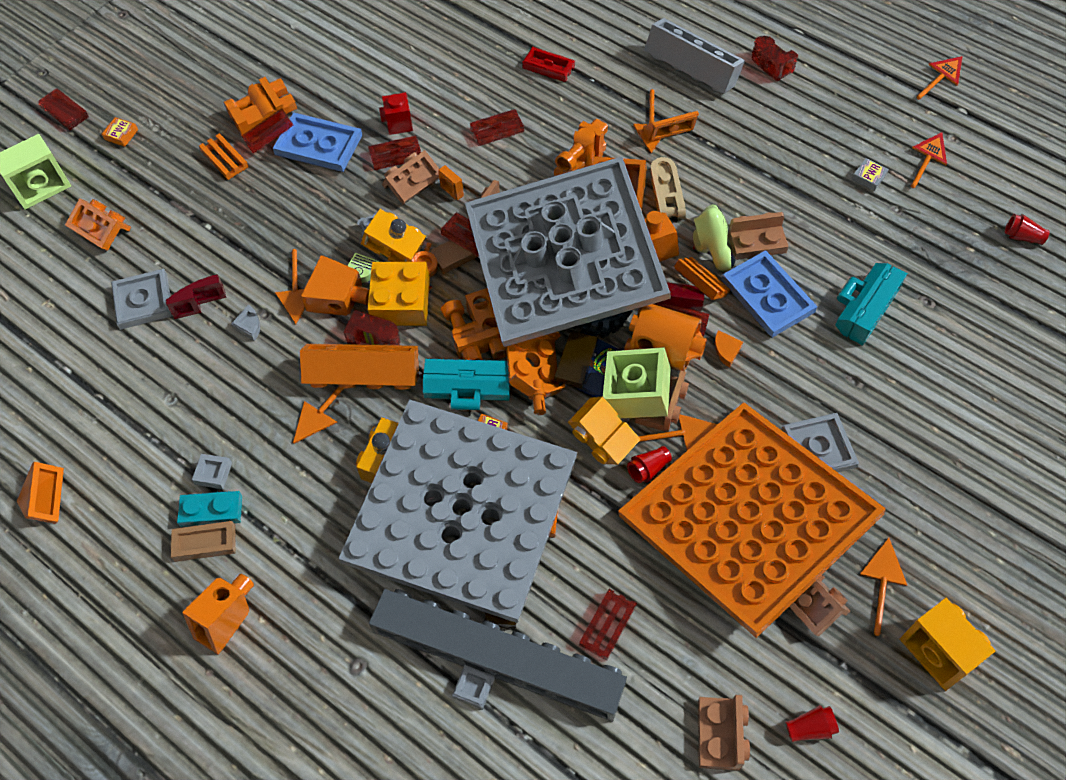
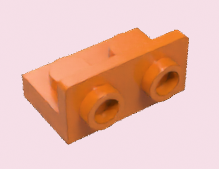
M79 198L65 224L68 228L107 251L120 228L127 231L131 229L130 225L123 222L124 216L112 210L108 213L105 211L107 206L97 200L92 199L91 202H88Z

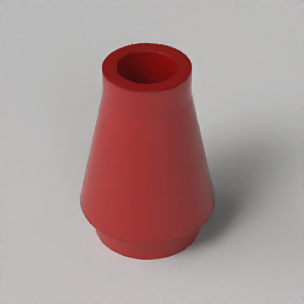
M1013 214L1007 222L1004 233L1009 235L1010 239L1043 245L1047 241L1050 231L1041 227L1024 214Z
M661 446L658 449L633 456L627 464L628 473L635 482L647 483L667 463L672 461V455L665 446Z
M819 705L803 715L785 722L791 742L832 739V735L839 733L838 724L830 706L822 708Z

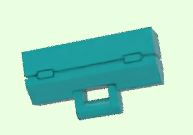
M875 263L864 281L850 277L837 296V300L846 305V308L835 324L842 335L847 338L849 336V339L863 346L899 292L908 273L894 266L892 267L888 263ZM855 290L860 292L857 298L851 296Z
M425 359L423 374L424 398L451 399V410H480L481 400H510L511 385L509 383L508 361ZM458 397H474V399H464Z

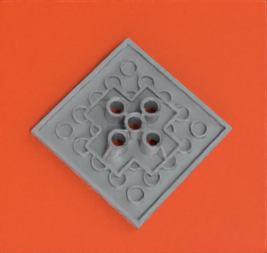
M623 157L465 203L504 347L671 299L665 276Z
M409 399L338 559L340 563L518 623L575 464L577 452ZM476 482L479 484L476 485L474 488L465 487L468 483ZM430 498H438L441 501L433 506L426 505L427 500ZM461 508L469 510V512L464 513L462 516L455 514ZM490 517L498 520L492 525L483 523L486 518ZM449 535H455L459 538L452 543L443 541Z

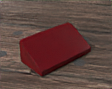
M667 282L671 299L654 303L657 306L702 312L704 293L693 285Z

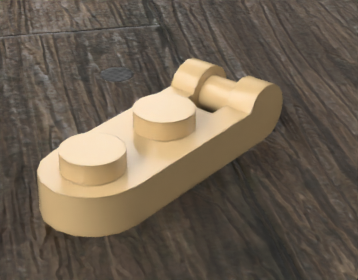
M666 157L655 159L651 163L650 177L657 211L666 213L668 217L686 218L685 203L674 161ZM668 203H674L675 206H674V207H667L666 204H668Z

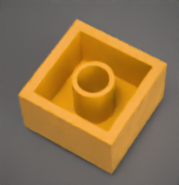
M372 262L368 312L373 326H427L430 286L427 262Z
M947 597L921 616L899 638L945 691L996 651L991 646L988 637L982 631L976 630L966 619L963 610L958 605L951 603Z

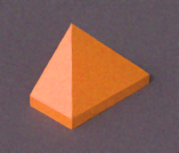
M39 462L32 463L17 499V503L26 519L53 524L58 522L64 468Z

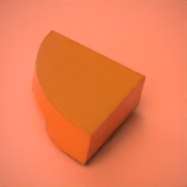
M718 330L714 345L723 364L729 368L731 367L743 346V341Z

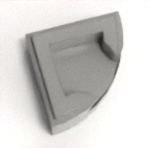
M247 305L231 323L234 330L253 341L259 335L260 320L250 305Z

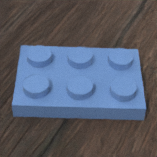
M293 112L276 141L273 151L277 156L344 172L362 137V131L360 128Z
M766 250L724 273L722 276V282L731 289L730 291L771 338L816 312L817 305Z

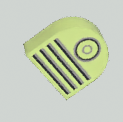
M355 253L348 266L356 269L360 274L361 282L365 283L370 281L372 262L379 261Z

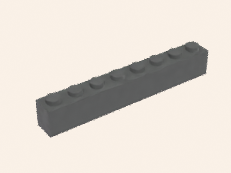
M384 589L369 622L373 633L463 667L467 665L493 675L498 680L611 722L614 721L627 681V676L622 675L620 669L610 665H604L603 668L591 664L589 658L580 654L566 655L560 652V648L550 643L544 642L541 646L530 642L528 636L519 632L508 634L500 631L498 625L489 621H483L482 624L470 620L471 617L462 611L453 610L451 613L442 610L441 606L434 601L427 599L423 602L412 599L411 594L401 589H395L394 592Z

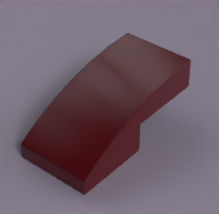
M216 274L195 281L180 289L166 299V305L174 319L202 313L200 304L227 297L219 275Z

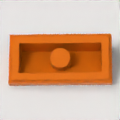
M694 111L652 122L643 126V131L649 141L691 131L694 129L699 113Z

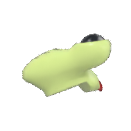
M712 204L706 207L699 217L694 219L696 230L693 233V249L701 253L710 251L715 267L719 271L728 272L735 264V256L727 246V221L721 209Z

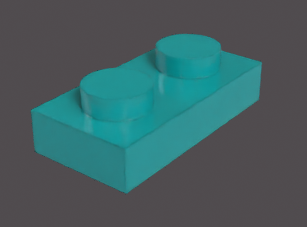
M240 491L180 495L177 523L180 527L228 521L241 523L242 494Z

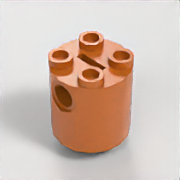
M650 304L640 307L637 315H633L629 326V331H632L633 335L632 338H628L624 350L665 347L671 369L686 371L691 359H701L707 339L703 338L700 332L701 319Z

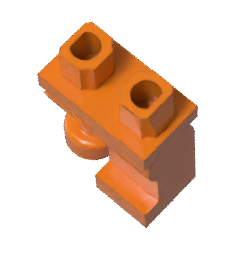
M263 77L259 79L260 83L249 86L247 96L236 102L233 99L223 102L244 141L277 126L280 122L282 124L288 122L286 114L297 109L291 93L288 94L281 78L269 83L267 78Z
M594 119L591 124L582 121L579 124V130L574 133L571 149L568 152L562 151L555 158L557 167L554 169V176L593 165L594 156L603 157V152L606 150L604 135L607 133L608 125L599 119Z
M488 288L465 295L467 311L473 322L466 324L463 320L462 315L465 310L460 300L448 301L441 307L444 318L452 323L454 347L459 360H483L481 354L488 351L491 352L493 359L496 360L507 356V347H504L501 341ZM477 299H485L483 302L474 304Z

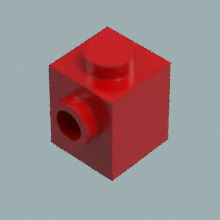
M406 92L382 96L384 107H379L381 121L387 122L389 135L413 131Z

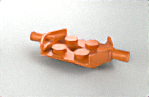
M558 332L506 346L509 383L533 400V412L535 415H544L546 413L545 398L556 395L565 388V384L559 386L558 382H554L557 371L555 341L560 337ZM526 358H529L534 363V367L531 366Z

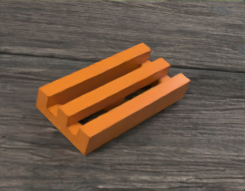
M219 133L215 135L216 140L213 141L210 138L207 140L208 144L206 146L202 143L199 145V148L208 160L229 180L247 169L248 164ZM220 145L231 155V157L239 164V166H237L230 159V157L219 147ZM213 149L232 168L231 171L212 154L211 151Z
M689 257V259L684 258L683 260L678 259L674 265L680 274L711 300L726 297L731 290L693 257Z

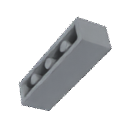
M665 18L652 24L644 49L654 59L663 60L670 64L673 69L683 71L691 75L692 79L704 82L711 86L714 91L724 94L735 87L745 62L742 58Z

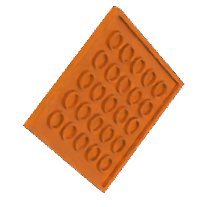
M743 402L619 509L618 512L621 519L757 638L884 515L886 508Z

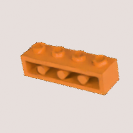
M306 344L300 350L301 384H310L313 388L326 387L328 384H338L339 388H353L355 385H366L369 389L383 388V385H393L395 389H410L411 386L416 385L419 379L418 346Z

